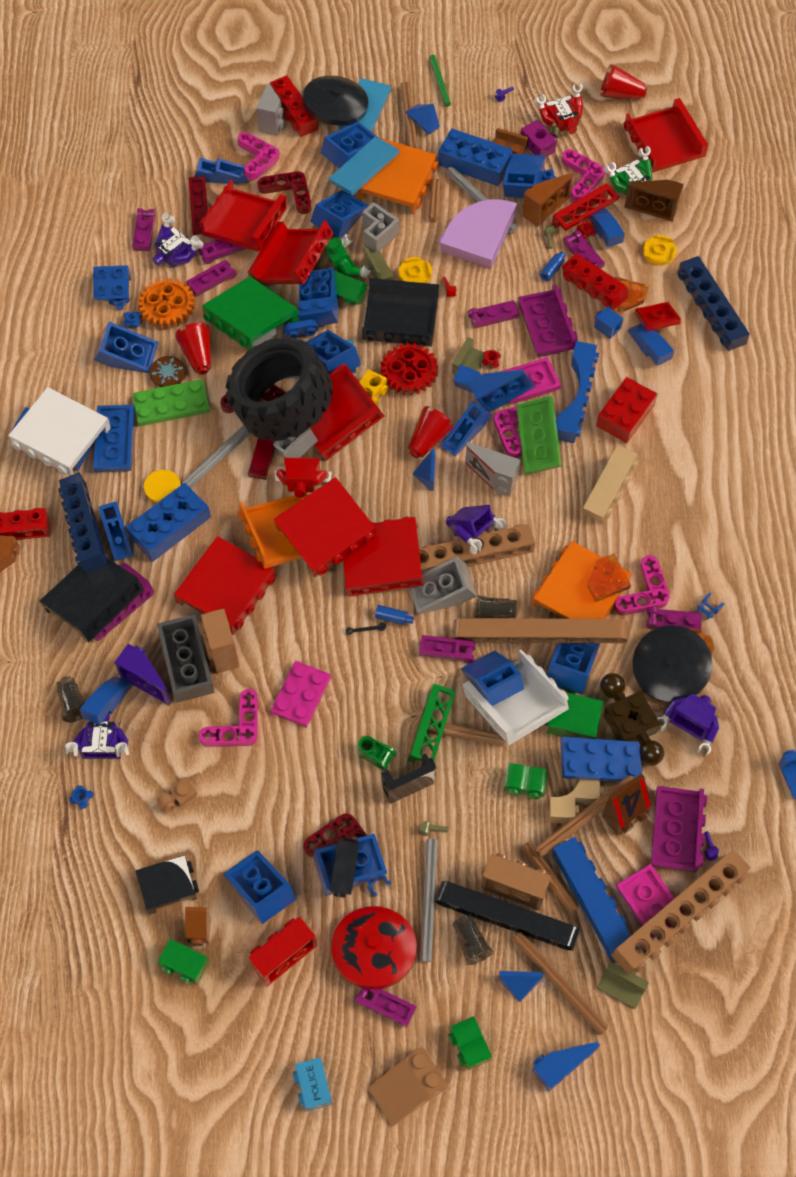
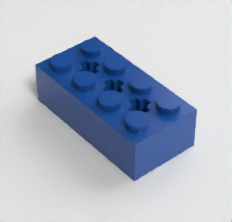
M451 128L438 151L439 166L447 169L454 167L461 174L499 187L505 176L513 149Z
M183 483L127 525L126 529L129 538L153 562L210 519L211 515L209 506L186 483Z

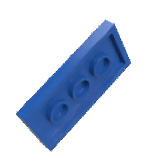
M134 405L97 406V413L108 418L111 428L107 433L101 431L95 439L94 472L132 470Z
M562 737L560 739L562 778L621 782L629 775L636 778L642 773L639 742Z

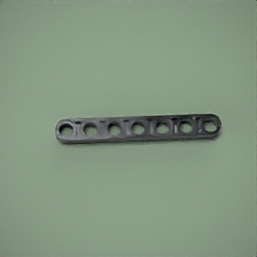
M448 881L441 882L435 899V903L445 908L516 933L522 932L525 936L569 951L574 950L580 931L574 925Z

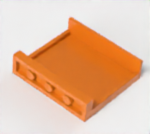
M381 138V140L396 147L399 150V154L357 191V198L364 200L366 194L396 202L412 207V214L414 215L416 209H419L421 206L422 196H425L427 193V185L431 184L433 172H436L438 169L437 154Z
M307 492L302 498L292 495L249 508H245L243 503L239 502L240 510L237 511L239 520L244 522L245 534L250 535L251 547L256 549L257 561L262 562L264 569L301 559L284 534L275 527L273 519L308 496Z
M571 541L569 546L565 545L562 549L559 561H554L551 573L544 576L541 588H537L534 591L532 607L535 608L539 604L564 619H606L615 606L616 600L622 595L629 584L632 573Z

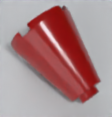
M614 64L609 65L608 68H611L610 73L606 72L601 86V90L604 92L600 93V96L635 100L645 97L647 92L645 83Z
M200 322L185 325L186 329L182 331L179 328L175 332V339L193 371L199 375L207 374L211 369L209 325L205 326V323Z
M424 406L408 445L409 454L417 459L419 457L423 458L454 428V424H449L451 420L436 409L433 411L428 410L429 406Z

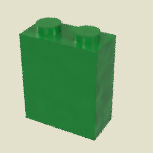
M566 692L569 709L544 724V726H548L547 733L560 737L595 739L604 701Z

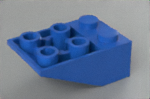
M512 155L503 181L505 197L524 198V193L528 188L531 189L535 184L542 181L546 155Z
M334 268L311 271L306 282L299 284L298 317L300 321L313 319L317 322L318 326L338 323V301Z
M496 651L461 668L468 680L491 706L524 690L521 673L510 660Z

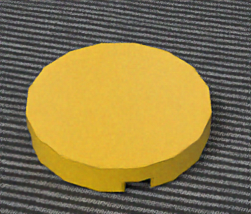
M654 235V237L646 239L642 253L649 263L663 266L673 262L677 254V246L671 238L665 235Z
M410 257L399 265L398 278L400 281L429 283L432 278V267L428 261L425 262L420 257Z
M163 469L152 472L144 482L146 496L151 502L156 504L181 486L179 477L174 472Z

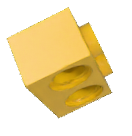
M368 369L359 383L378 406L380 397L384 396L388 390L387 378Z

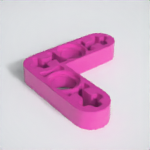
M243 132L238 135V146L256 155L245 166V177L249 180H256L279 160V149L250 133Z
M567 149L562 153V163L583 175L571 192V199L575 202L592 192L604 178V167L572 149ZM584 163L587 167L582 168L579 164ZM584 182H591L592 185L586 186Z
M517 406L496 412L494 425L506 455L518 458L521 456L522 446L515 426L519 425L518 418L514 415L517 413ZM499 418L505 420V426H503V422ZM509 431L513 436L507 438L503 433ZM512 442H513V447H514V449H517V451H515V452H514L513 449H511V443H512Z
M647 555L642 559L640 565L648 591L619 597L614 606L616 613L625 616L645 612L649 607L663 608L668 604L670 594L656 557ZM647 562H649L650 565H653L652 573H650L651 570L649 565H646ZM657 578L659 579L660 584L653 585L651 584L650 579ZM658 595H660L661 598H664V600L661 601L660 599H657ZM643 598L647 601V605L641 606L637 603V600ZM621 603L627 605V608L624 609L623 606H620Z
M245 689L241 692L239 726L204 727L199 732L201 744L205 747L251 746L255 744L258 738L257 693L252 689ZM248 695L252 697L250 701L251 707H247L246 699ZM246 713H252L254 719L247 722L243 719V716ZM217 732H219L220 741H217ZM226 732H231L234 734L232 740L226 741L223 739V735ZM237 732L240 733V736H239L240 740H237V739H238V737H237ZM247 732H250L252 735L249 740H246L245 737ZM207 733H211L212 737L207 741L205 737Z

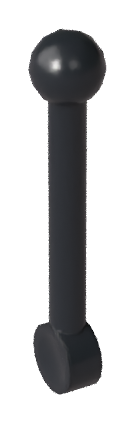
M380 623L378 626L354 629L348 627L346 629V633L348 635H351L353 632L379 629L380 631H384L386 629V625L384 623Z

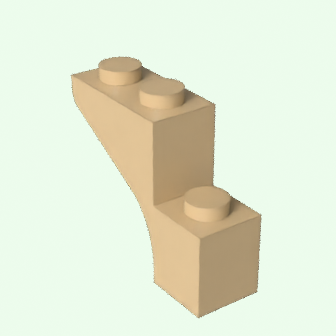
M580 779L575 789L568 795L550 797L549 823L566 824L579 814V805H591L603 795V786H600V781Z

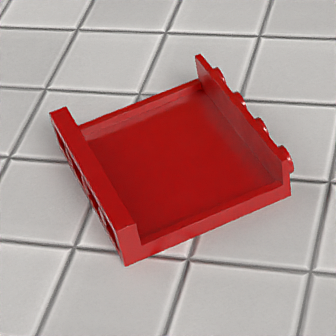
M680 98L674 99L673 106L634 119L630 117L629 113L626 114L623 123L624 129L628 131L631 141L635 143L637 150L639 151L642 148L643 153L646 154L645 147H650V154L647 156L651 162L652 173L706 156L708 143Z
M230 180L227 186H224L220 196H217L215 203L209 208L206 216L201 219L202 235L259 252L287 209L286 196L280 194L276 201L234 189L233 180Z
M326 220L322 222L319 229H288L283 221L277 222L248 270V274L261 284H304L332 237V229Z
M345 363L336 367L329 374L333 387L330 405L327 411L323 412L322 418L313 427H309L318 440L315 446L326 460L330 459L385 417Z
M336 477L273 519L275 527L288 539L310 568L314 578L325 574L329 567L334 564L338 565L344 560L345 556L354 554L361 545L370 543L377 535L376 527Z
M406 516L402 519L372 522L376 527L377 534L374 540L370 543H364L357 552L344 557L345 586L349 597L424 586L416 517Z
M217 536L174 593V597L179 605L187 604L203 614L224 609L231 634L234 635L237 630L243 627L245 618L253 613L258 600L263 599L268 586L273 585L275 582V568L269 567L264 569L262 562H258L255 556Z

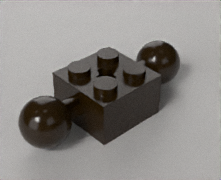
M617 673L606 674L600 681V689L606 697L613 698L615 702L605 707L603 714L617 741L639 742L640 757L644 764L648 766L658 765L664 758V748L659 742L651 740L649 736L658 732L660 722L642 691L626 697L623 693L625 681L622 676Z

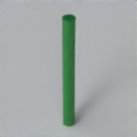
M430 55L429 59L444 105L448 107L451 105L436 57L435 55Z

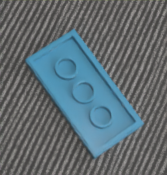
M361 78L358 85L364 89L368 96V109L365 116L358 122L372 132L391 92V86ZM349 125L339 126V129H343Z
M375 136L330 176L329 181L353 196L399 154V150Z

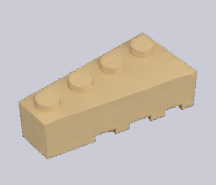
M619 444L617 445L583 507L584 514L602 523L606 518H610L613 512V505L620 500L622 490L628 485L632 473L639 464L637 453Z

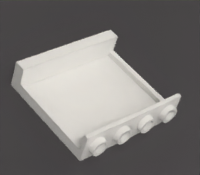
M47 387L8 436L12 447L16 450L26 452L33 459H40L46 466H53L64 475H73V467L101 431L107 433L111 427L107 417Z
M519 650L520 659L514 662L513 665L521 673L524 690L491 706L470 681L462 684L465 697L508 746L569 709L566 692L560 690L555 681L546 676L543 668L537 666L533 658L529 654L526 655L522 650Z

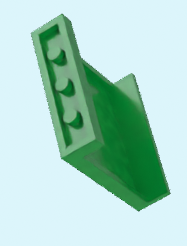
M250 276L202 305L204 320L211 323L219 331L228 335L230 339L235 340L247 350L253 347L252 342L285 321L289 323L298 322V308Z

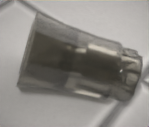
M477 595L476 618L515 619L518 608L517 600Z
M70 676L61 678V680L57 681L56 687L62 710V719L69 723L82 720L80 709L85 704L78 684Z
M465 915L453 922L455 934L461 945L467 965L482 962L493 954L492 948L486 942L472 916Z

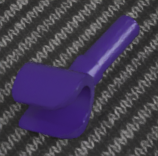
M513 86L503 91L497 89V95H495L497 102L504 101L505 95L514 90Z
M706 831L704 834L709 849L705 850L704 853L708 861H712L718 857L719 850L712 843L709 831Z

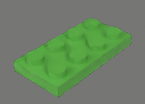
M203 379L132 393L139 427L210 413Z
M548 396L517 404L525 473L529 475L562 467L553 397Z

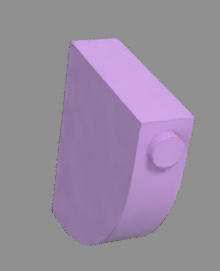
M492 199L480 201L464 208L452 219L445 233L441 234L439 239L441 252L492 269L510 225L517 213V203Z

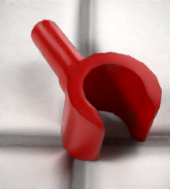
M443 277L442 280L446 287L447 297L456 296V286H450L446 277Z

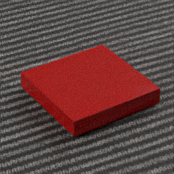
M669 302L635 309V315L647 331L681 324V318Z

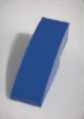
M199 158L196 165L195 177L205 176L207 182L228 184L230 180H233V184L247 183L248 181L245 177V166L220 158H217L216 162Z
M604 208L589 217L599 238H603L607 247L623 243L625 233L607 209Z
M642 323L628 329L629 334L645 356H650L657 366L672 359L674 350L656 330L647 331Z
M116 676L107 680L81 707L82 718L100 725L108 713L112 715L132 686V683Z

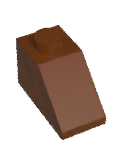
M0 535V572L13 564L16 555L20 553V545L14 536Z
M185 907V938L187 942L193 946H203V943H209L211 916L207 907Z

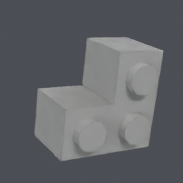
M375 202L362 212L363 226L367 228L364 231V245L372 251H380L399 234V219Z
M308 428L304 433L294 438L288 437L285 440L276 441L273 446L283 459L284 457L300 458L318 440L311 429Z

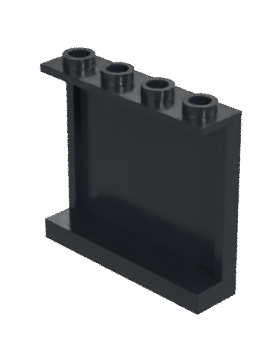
M370 278L364 327H362V340L402 343L404 345L406 343H416V345L432 346L439 298V284Z
M107 557L108 565L88 573L77 565L39 600L48 614L52 612L76 629L88 643L145 590L136 576Z

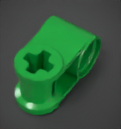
M370 736L361 737L358 741V755L377 768L387 771L390 760L396 756L397 752L392 747ZM370 745L372 749L366 751L362 749V746Z

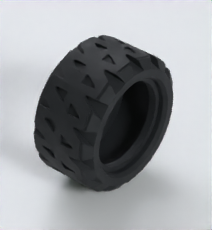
M293 337L273 338L252 347L234 364L232 373L228 375L226 389L228 390L226 392L227 400L248 432L263 440L270 438L271 441H281L288 437L294 438L304 433L309 427H313L322 418L323 412L327 411L333 393L330 376L315 350L305 341ZM300 376L295 386L283 396L272 401L259 402L263 393L276 382L287 377Z

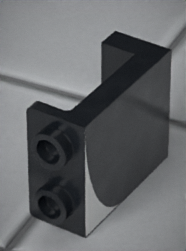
M426 753L423 754L421 768L395 780L389 770L381 773V787L390 804L434 784L436 765L432 758H428Z
M185 855L136 870L145 908L149 915L157 913V908L189 898L197 899L196 893L199 892L196 880L192 881L191 873H194L191 860H186Z

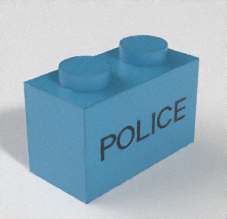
M321 1057L295 1064L297 1071H293L295 1085L300 1084L302 1093L298 1094L301 1107L305 1106L306 1111L309 1112L333 1105Z

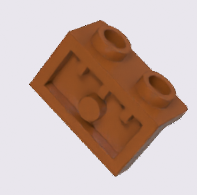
M496 129L493 143L513 149L512 155L524 154L527 149L528 137L507 130Z

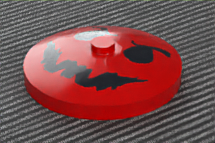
M368 906L349 913L338 924L332 937L331 952L336 969L345 980L359 988L379 990L397 984L410 972L416 958L417 943L411 925L402 915L389 908Z

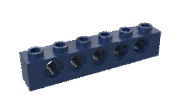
M696 256L680 262L677 271L678 277L684 282L688 293H691L695 304L702 310L704 318L711 324V328L718 335L720 343L725 346L727 351L746 345L750 333L701 258Z
M80 472L60 479L58 491L64 500L61 503L64 511L67 512L65 519L70 526L68 529L69 535L74 540L71 544L74 552L77 553L75 560L78 567H82L88 573L108 565L87 483Z

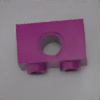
M538 120L521 128L520 135L528 137L527 148L534 155H546L548 157L555 153L556 138Z

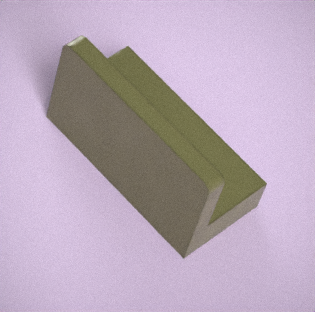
M365 247L364 262L369 266V270L372 271L373 278L394 280L393 274L381 252L370 253L368 248Z
M467 337L452 364V374L456 375L460 365L476 371L479 369L485 356L483 351L473 348L474 339Z
M610 961L597 989L636 1009L649 982L633 973L628 975L622 967Z

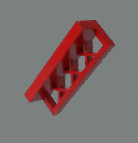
M605 183L553 214L551 225H554L555 229L561 226L564 231H567L616 202L619 196Z

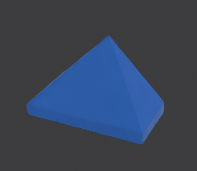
M416 104L406 111V114L428 135L439 129L440 125L434 104Z
M431 449L413 472V475L430 491H434L435 449Z
M499 971L498 980L520 1002L541 982L543 972Z

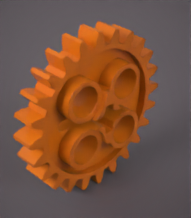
M163 278L162 282L156 279V284L150 282V288L145 286V292L141 291V297H138V308L143 316V320H147L148 324L153 322L154 327L160 324L161 329H163L164 325L170 328L171 324L177 327V322L184 324L183 319L189 320L188 314L192 315V309H195L193 291H190V286H185V282L180 284L179 279L175 282L172 281V278L169 281Z

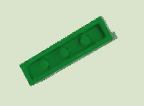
M433 683L429 690L407 761L414 764L417 760L422 761L420 751L422 747L429 745L432 751L430 758L433 761L435 760L456 691ZM439 692L450 695L449 700L441 704L438 699ZM440 709L443 719L435 722L432 713ZM434 727L438 735L430 740L426 732Z

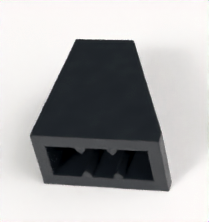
M337 836L329 888L330 892H334L333 896L346 898V894L351 895L360 845L358 839Z

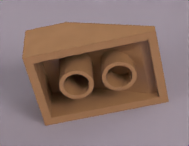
M422 1046L368 1087V1090L393 1127L447 1089L448 1084Z

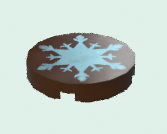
M164 356L153 362L150 368V377L153 383L160 387L180 384L186 377V369L180 359L173 356Z

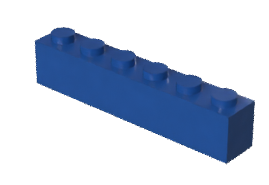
M574 837L553 847L552 855L611 962L617 963L611 954L633 934L628 932L625 918L622 915L619 916L615 909L617 908L615 900L606 893V885L603 879L598 878L596 875L594 863L592 860L587 859L584 845Z

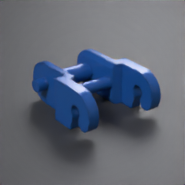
M710 592L703 599L702 605L697 607V612L701 611L707 616V620L709 618L712 619V615L714 613L717 614L725 605L722 602L718 607L713 608L707 603L708 598L712 595ZM705 605L712 610L710 613L704 609Z
M385 875L367 882V888L374 897L377 896V893L374 892L372 884L377 880L383 879L388 886L391 885V882L387 880Z

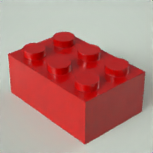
M626 377L598 414L596 427L628 443L655 406L658 393Z
M300 916L296 919H290L284 925L285 928L279 933L277 931L268 937V942L262 947L258 945L250 952L248 958L251 967L267 987L317 947L315 934Z

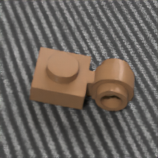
M185 777L169 788L172 795L167 793L161 794L157 798V805L162 811L169 813L176 807L175 802L183 806L198 794Z

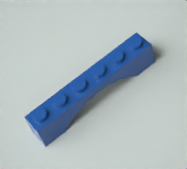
M576 341L571 366L578 379L579 391L574 401L558 414L556 422L558 440L575 443L576 437H580L582 426H579V422H583L585 411H582V409L587 407L589 399L586 396V392L591 391L592 382L589 380L590 377L594 378L596 367H593V363H597L599 353L596 352L597 345Z

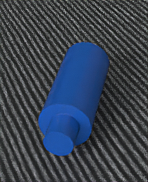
M562 251L559 254L556 253L540 272V277L544 281L551 280L565 262L566 254Z
M382 605L377 606L375 612L376 619L401 625L406 623L413 624L414 616L408 615L407 611Z

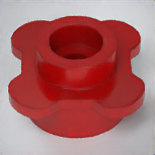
M585 221L577 226V230L581 232L584 239L596 235L594 225L591 222Z
M495 350L485 351L482 364L484 366H493V368L499 367L498 361L501 358V354Z

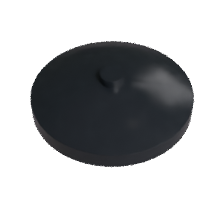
M328 75L315 78L306 85L303 93V105L307 112L315 119L330 125L345 126L354 124L365 116L368 109V96L364 89L356 82L341 76Z
M667 625L650 631L639 641L633 655V673L639 687L651 698L664 703H671L673 700L683 697L687 698L691 694L697 696L706 687L712 672V656L706 642L697 633L682 626Z

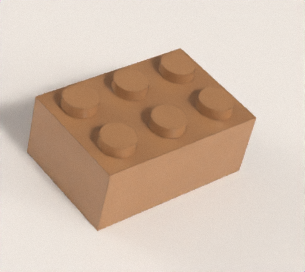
M220 609L202 614V622L199 625L211 668L215 667L217 674L239 668L236 648L225 610Z
M491 853L483 874L481 888L540 910L551 875H548L547 871L536 868V870L529 868L524 862L508 860V857L503 854L497 853L494 855Z

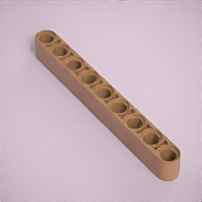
M459 618L453 622V639L468 640L475 643L627 642L628 622L623 619Z

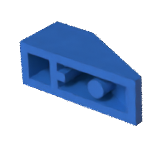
M472 401L441 446L454 456H457L464 449L467 442H470L483 429L492 414Z
M117 501L98 506L114 560L117 561L133 556Z
M594 1042L551 1052L547 1056L542 1054L533 1062L535 1066L532 1072L550 1092L599 1048L600 1044Z

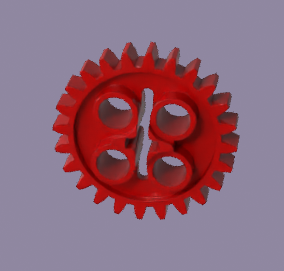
M406 343V347L399 344V349L393 346V352L388 350L387 355L383 356L380 373L387 378V385L389 384L390 390L396 388V393L402 390L403 395L407 391L412 396L413 391L419 394L420 389L425 392L426 386L431 388L432 382L435 383L438 376L437 358H434V353L429 354L428 348L423 350V345L417 348L416 343L412 347L409 343Z

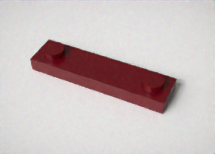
M205 176L188 178L193 235L202 234L200 222L208 213Z
M258 438L248 477L267 480L275 451L273 444L276 441H271L270 438H267V440Z

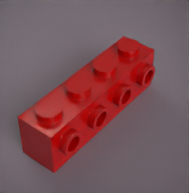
M286 75L271 81L270 85L281 100L284 116L287 121L291 122L294 132H297L302 137L317 131V119L312 117L305 109L303 97L290 78Z
M576 253L562 265L563 277L566 281L572 282L578 289L584 290L593 299L599 300L605 307L608 306L615 310L628 299V289L625 284Z
M46 508L15 510L14 512L6 513L0 512V535L14 536L16 540L50 537L49 516Z

